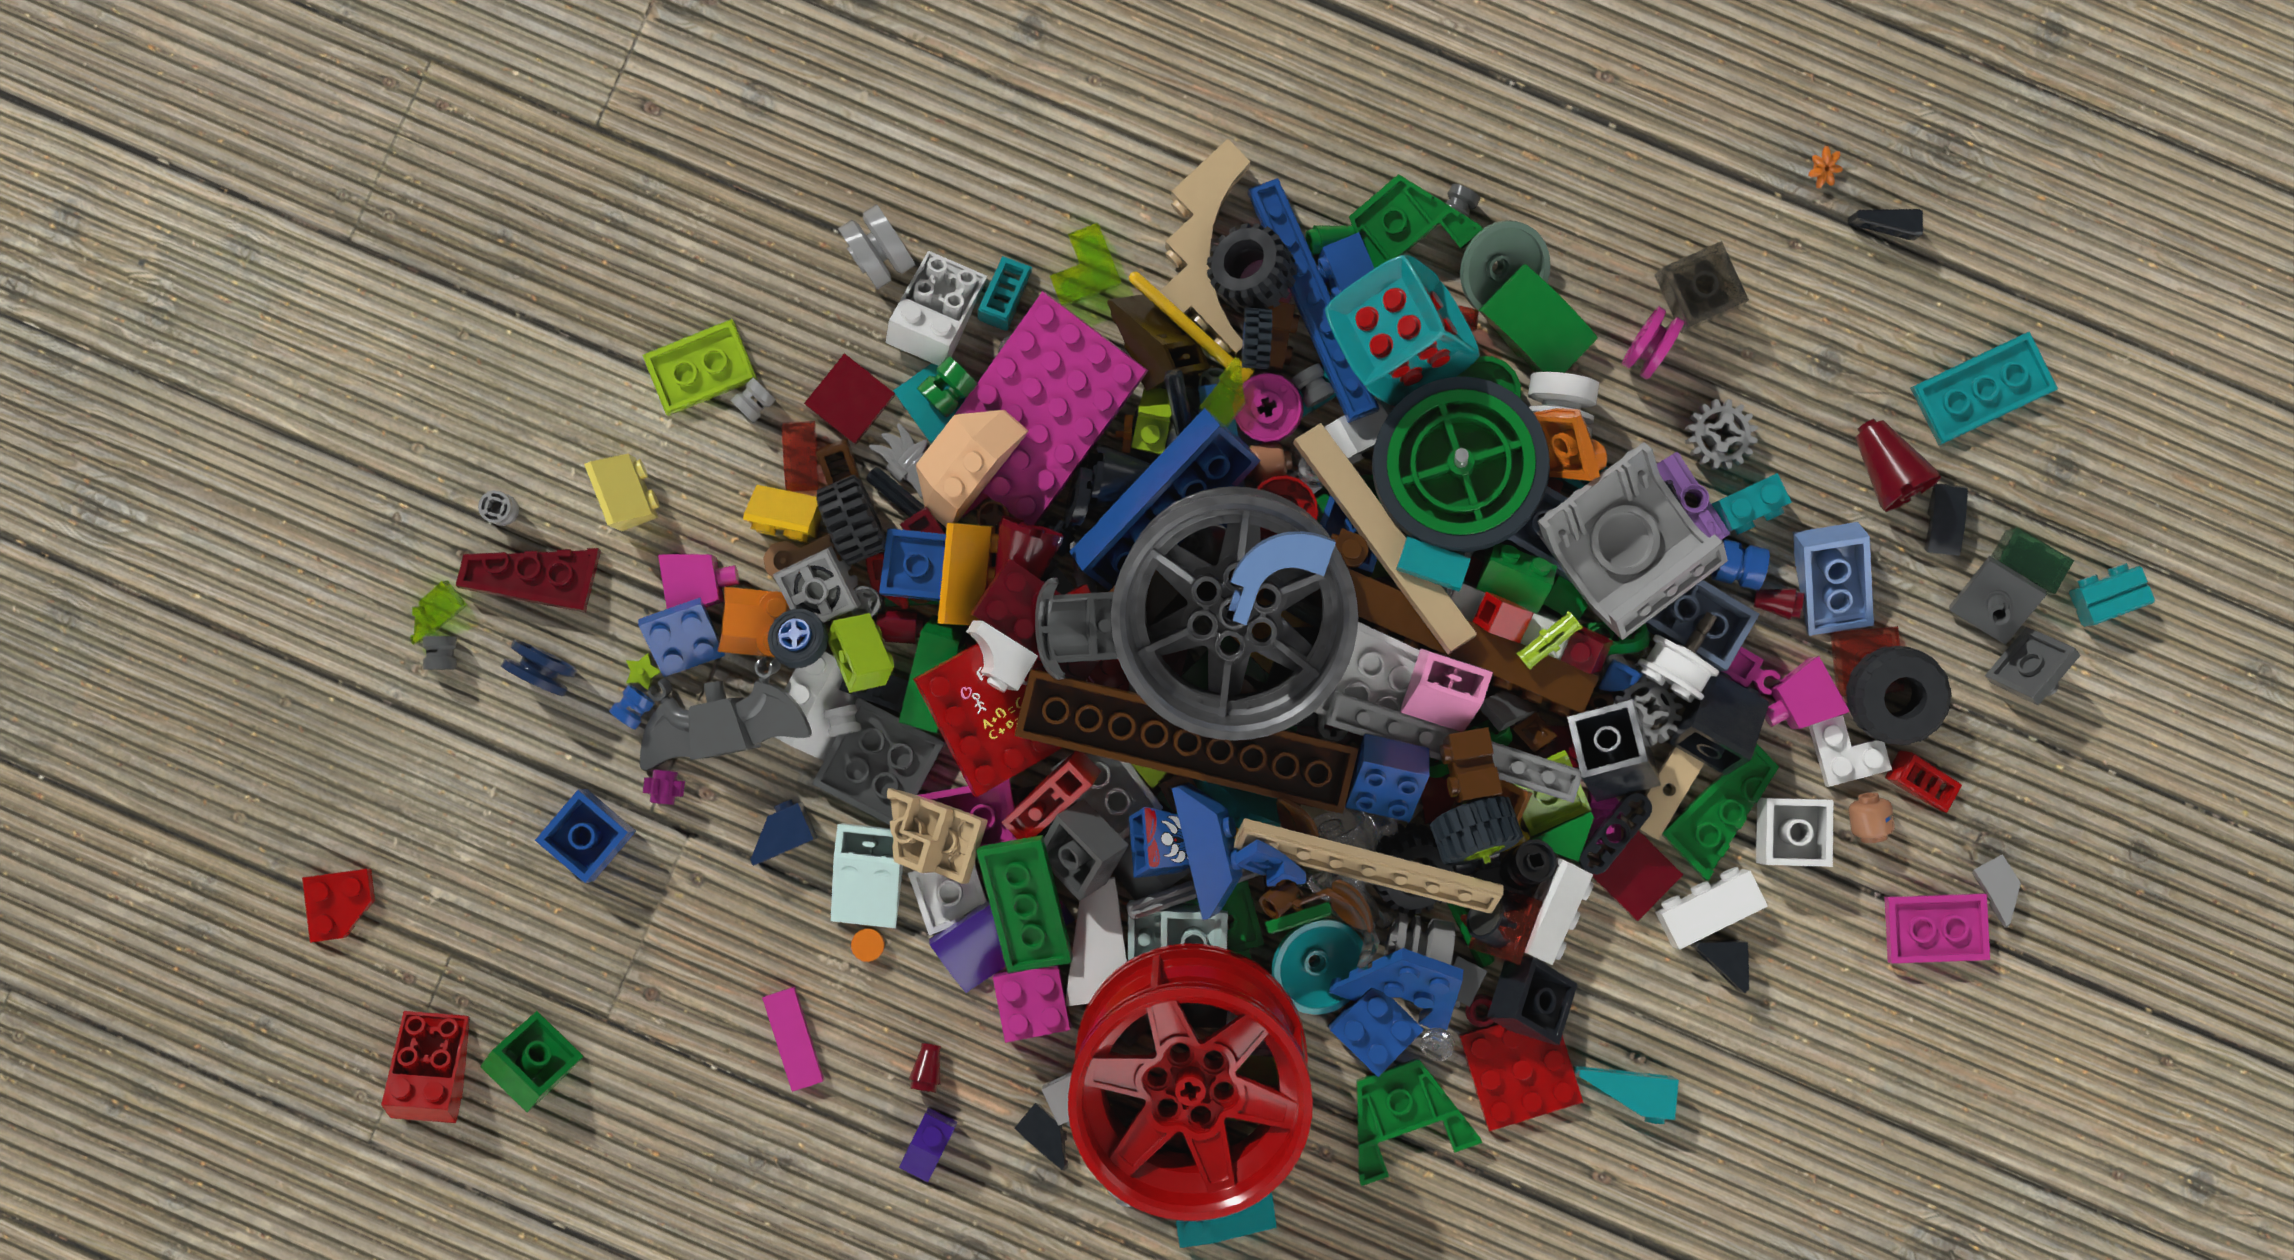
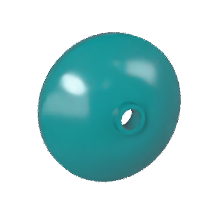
M1331 918L1314 920L1296 926L1282 939L1273 958L1272 976L1289 994L1297 1011L1312 1015L1330 1013L1351 1001L1329 993L1331 980L1339 977L1342 981L1348 978L1349 972L1356 968L1367 970L1368 955L1366 947L1360 936L1347 924ZM1312 955H1317L1316 960L1309 963V958Z

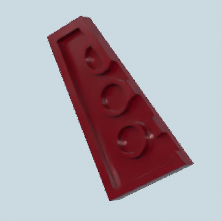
M587 548V550L578 551L564 549L557 550V552L524 551V553L507 554L506 552L463 554L455 586L460 589L586 613L601 550L599 548Z

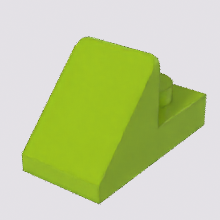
M1144 388L1131 449L1161 455L1165 450L1172 417L1166 389L1159 388L1146 391Z

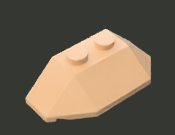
M1006 410L954 415L916 464L924 506H927L934 517L946 528L947 523H957L1029 431Z

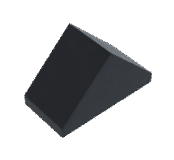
M1740 939L1698 940L1690 944L1737 991L1745 994L1750 989L1748 942Z

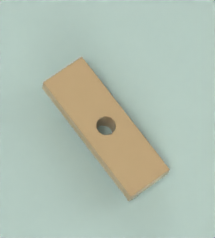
M1675 746L1672 748L1658 772L1661 785L1649 788L1645 793V796L1651 801L1652 813L1639 829L1640 831L1655 840H1659L1704 765L1703 762ZM1668 783L1672 790L1666 796L1663 793V787ZM1640 801L1634 813L1640 815L1643 812L1640 808L1642 801Z

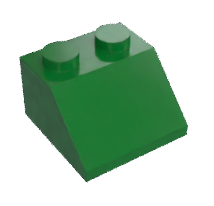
M1499 543L1487 548L1476 589L1505 598L1538 614L1553 586L1557 566L1543 558L1534 557L1519 551L1511 545Z
M536 1011L489 1053L480 1067L528 1113L583 1058V1055Z

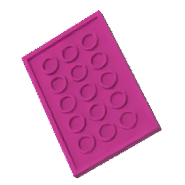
M1043 291L977 383L978 385L955 413L956 415L1006 410L1029 431L982 492L994 501L1002 503L1014 517L1025 520L1024 523L1032 525L1038 524L1149 371Z

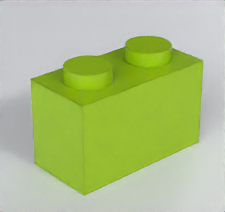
M871 614L833 620L828 633V643L849 693L886 685L894 669V661L891 653L886 652L882 642L881 629L877 624H874Z

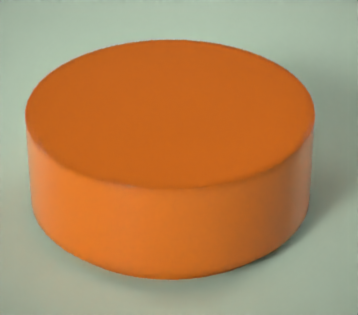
M865 928L854 935L851 949L856 958L861 961L870 962L881 956L885 949V940L878 930Z

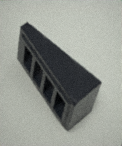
M1858 210L1848 218V224L1906 240H1916L1923 235V210Z

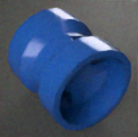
M628 684L622 692L623 698L621 701L614 703L609 712L619 721L636 730L642 722V715L650 711L655 702L646 694Z

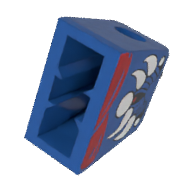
M1143 807L1129 816L1134 878L1174 874L1190 867L1177 814Z

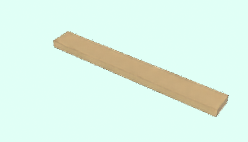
M1322 423L1297 437L1293 442L1294 446L1358 533L1366 540L1369 548L1446 653L1450 654L1474 638L1477 633L1441 585L1396 570L1406 537L1388 516L1382 504Z
M1244 818L1235 837L1234 848L1241 850L1257 839L1279 850L1299 865L1492 914L1503 896V885L1246 818Z

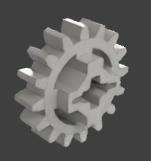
M1715 399L1711 402V409L1708 405L1703 404L1699 407L1702 415L1693 413L1690 416V419L1695 424L1685 427L1687 432L1692 433V437L1685 440V444L1694 445L1695 448L1690 452L1691 456L1698 453L1702 456L1699 461L1700 465L1710 461L1711 470H1716L1720 463H1722L1724 470L1732 468V461L1738 466L1744 463L1742 455L1748 457L1753 454L1748 445L1758 443V439L1751 436V433L1757 430L1758 426L1749 425L1748 421L1751 420L1753 415L1752 413L1745 416L1742 414L1744 405L1740 404L1734 409L1732 408V400H1726L1721 406L1719 400ZM1718 414L1714 424H1703L1709 416ZM1734 420L1738 423L1741 430L1737 428L1733 422ZM1721 428L1722 434L1728 437L1723 441H1720L1721 436L1715 432ZM1702 439L1705 440L1706 444L1709 447V450L1703 444ZM1729 445L1739 446L1733 454L1725 456Z
M1643 674L1636 684L1625 690L1616 691L1617 696L1613 698L1614 704L1633 699L1650 747H1652L1657 741L1661 744L1669 739V736L1677 732L1678 729L1675 725L1681 722L1683 717L1676 714V712L1683 708L1682 704L1674 703L1673 699L1677 695L1674 692L1669 694L1667 691L1669 683L1665 682L1663 686H1660L1651 680L1647 682ZM1642 691L1640 696L1630 697L1632 693ZM1663 724L1659 729L1650 730L1653 725Z

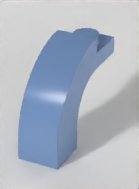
M1293 531L1274 535L1255 545L1244 555L1231 577V583L1243 586L1241 592L1234 591L1228 610L1234 612L1233 621L1247 625L1261 584L1269 575L1280 569L1300 568L1324 576L1336 543L1335 540L1311 532Z

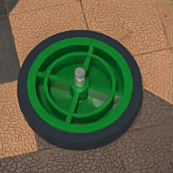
M1450 377L1432 381L1417 388L1405 396L1393 408L1384 421L1375 442L1372 472L1376 493L1384 510L1391 520L1408 536L1451 552H1473L1490 548L1505 541L1528 523L1545 495L1550 473V457L1546 437L1539 421L1531 409L1517 395L1503 386L1488 380L1474 377Z

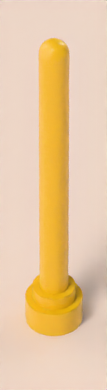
M1137 271L1130 273V283L1227 370L1226 373L1230 377L1229 380L1234 386L1240 388L1250 378L1255 368H1242V361L1239 358L1235 360L1145 277Z

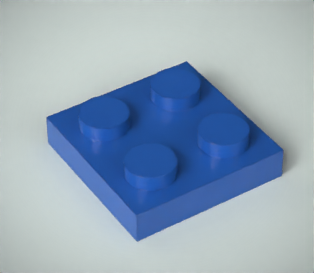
M888 528L879 593L884 596L940 601L946 534Z
M701 597L638 619V626L663 677L725 656V653L718 652L720 638Z

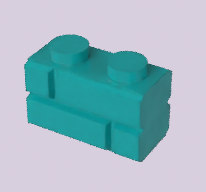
M2124 563L2108 569L2109 576L2098 579L2096 574L2078 580L2079 587L2069 590V595L2074 607L2077 609L2076 613L2083 627L2094 626L2155 603V598L2150 586L2147 584L2148 581L2143 568L2140 566L2129 568L2128 564Z

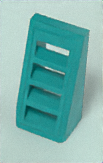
M1002 256L978 308V320L1008 331L1031 275L1032 267ZM1004 271H1007L1021 277L1018 281L1003 274ZM1002 283L1015 288L1014 292L1000 287L999 284ZM996 295L998 297L1009 300V303L1007 304L999 300L994 299V296Z

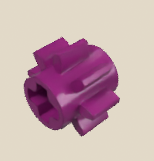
M653 769L652 778L644 777L642 793L650 794L649 802L674 805L675 797H683L685 781L677 780L678 772Z

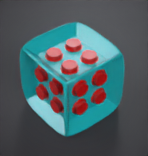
M1401 255L1379 265L1340 292L1325 308L1326 317L1334 337L1357 378L1372 395L1392 406H1396L1405 396L1427 383L1458 376L1480 356L1475 337L1451 293L1439 280L1434 271L1410 255Z

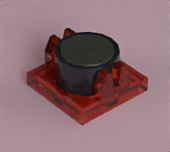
M1503 889V896L1492 914L1470 909L1468 915L1462 914L1460 917L1472 936L1468 948L1520 965L1543 902L1536 898Z

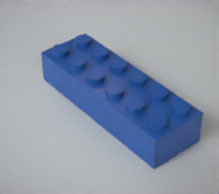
M1204 408L1069 552L1083 572L1110 591L1116 585L1120 570L1133 544L1156 516L1175 502L1189 495L1214 488L1236 487L1261 460L1243 440ZM1184 539L1179 541L1177 544L1181 545L1184 542Z

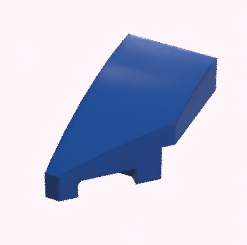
M1256 839L1235 853L1236 866L1260 875H1266L1267 887L1276 886L1278 882L1285 879L1294 881L1296 884L1306 883V873L1294 861L1260 840Z

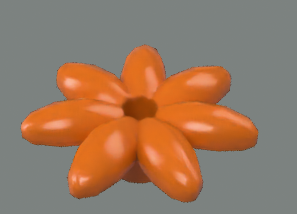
M1825 146L1822 158L1817 155L1812 156L1814 166L1808 176L1817 177L1816 188H1821L1825 181L1829 186L1835 184L1833 173H1839L1843 170L1840 165L1835 164L1841 156L1840 151L1831 154L1830 148Z

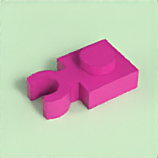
M1740 647L1728 670L1721 671L1731 676L1733 681L1742 687H1749L1750 683L1753 682L1756 690L1764 695H1771L1772 693L1770 689L1764 686V679L1767 676L1773 680L1781 678L1779 673L1774 670L1760 669L1764 660L1743 647Z

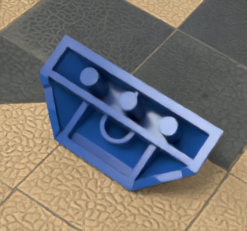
M1188 782L1172 788L1202 920H1207L1220 913L1242 877L1243 868L1236 866L1235 853L1240 850L1234 848L1236 825L1234 819L1229 816L1228 809Z

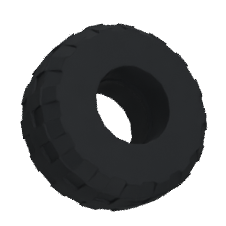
M1905 646L1879 648L1863 657L1850 674L1851 676L1846 686L1847 707L1857 726L1876 740L1898 745H1910L1918 741L1921 742L1937 731L1948 715L1952 697L1949 678L1945 670L1940 667L1934 658L1920 650ZM1906 677L1912 688L1911 700L1901 711L1890 713L1885 706L1884 697L1886 689L1896 679Z

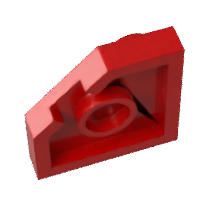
M371 868L302 878L310 943L346 938L350 934L359 918L375 901Z

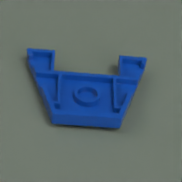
M1402 948L1373 961L1372 967L1367 970L1356 968L1350 971L1349 977L1342 981L1339 977L1332 979L1329 993L1356 1002L1370 988L1378 989L1389 997H1400L1414 1002L1417 1007L1423 1008L1419 1012L1418 1024L1445 1033L1462 985L1464 970Z

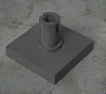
M1989 556L1949 605V609L2006 645L2047 594L2045 589Z
M2025 627L1987 672L1985 677L1991 684L2039 705L2046 696H2051L2057 692L2060 679L2081 655L2076 648Z

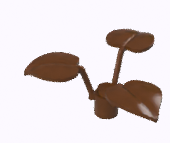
M1279 797L1277 799V813L1282 828L1319 837L1315 822L1305 810L1285 798ZM1264 875L1265 890L1259 902L1264 912L1271 918L1278 919L1287 910H1304L1308 902L1323 896L1331 897L1334 910L1342 920L1355 928L1367 930L1369 934L1372 932L1373 920L1369 906L1361 893L1347 882L1335 880L1332 882V889L1326 888L1304 896L1296 884L1289 879L1281 880L1276 886L1267 887L1266 875Z

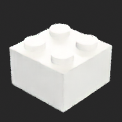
M1760 798L1757 802L1756 863L1764 865L1833 867V800Z

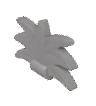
M897 424L901 438L888 433L881 434L891 449L881 445H869V448L887 461L888 466L886 469L899 482L902 480L909 482L922 499L916 464L924 455L927 440L914 444L907 430L901 424Z

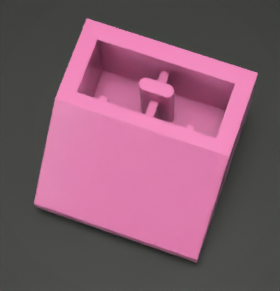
M1420 649L1400 712L1464 732L1483 704L1493 672L1425 649Z

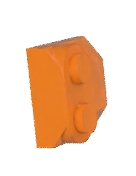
M1555 408L1534 413L1545 434L1549 449V477L1586 481L1600 477L1599 471L1603 470L1607 464V452L1602 444L1591 439L1579 409Z
M724 587V609L718 652L775 658L768 644L769 629L776 618L790 610L782 592Z

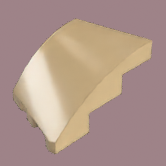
M888 788L887 798L891 800L893 820L890 821V830L894 839L892 845L894 862L919 873L935 872L961 884L969 883L977 858L976 851L981 845L988 820L940 802Z

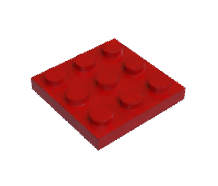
M1497 1023L1458 1035L1489 1132L1584 1103L1563 1035L1560 1045H1553L1509 1031Z

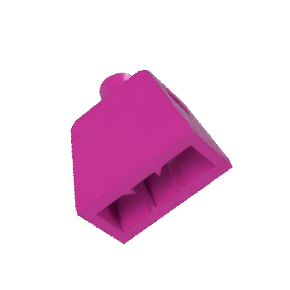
M709 554L658 555L667 609L700 597L705 608L724 602L722 587L739 585V574L736 565L719 568L716 556Z
M1817 656L1805 660L1770 688L1776 702L1768 706L1765 720L1771 727L1786 720L1791 729H1801L1849 712V709L1821 658Z

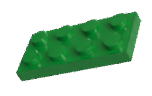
M1043 835L979 846L976 852L1007 973L1072 963L1073 954Z

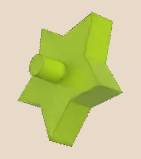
M647 653L639 661L626 660L630 669L626 684L640 683L649 690L652 679L661 674L660 669L652 665L650 653Z

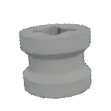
M856 704L824 711L825 718L830 722L829 737L862 730L861 724L856 721L855 717L857 712Z

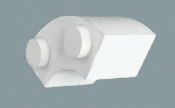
M1376 398L1380 408L1377 413L1350 423L1343 416L1325 426V429L1351 464L1354 465L1364 459L1362 456L1364 452L1374 448L1378 433L1395 406Z

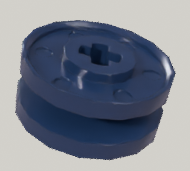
M514 639L511 648L521 655L522 658L520 662L504 658L501 667L532 685L553 694L565 696L568 688L559 682L557 677L559 674L574 677L578 670L569 663L542 649Z

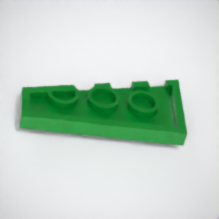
M1756 744L1750 761L1726 776L1721 774L1666 826L1662 833V836L1705 881H1709L1721 857H1724L1732 839L1744 825L1747 815L1754 804L1758 802L1779 768L1758 744Z

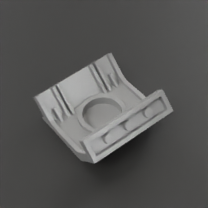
M1645 442L1634 450L1628 451L1622 459L1610 468L1600 472V477L1593 479L1583 488L1573 492L1567 500L1555 509L1549 510L1544 517L1538 520L1540 530L1537 534L1590 609L1622 640L1728 561L1723 541L1715 534L1710 538L1707 537L1693 523L1666 485L1658 471L1653 449Z

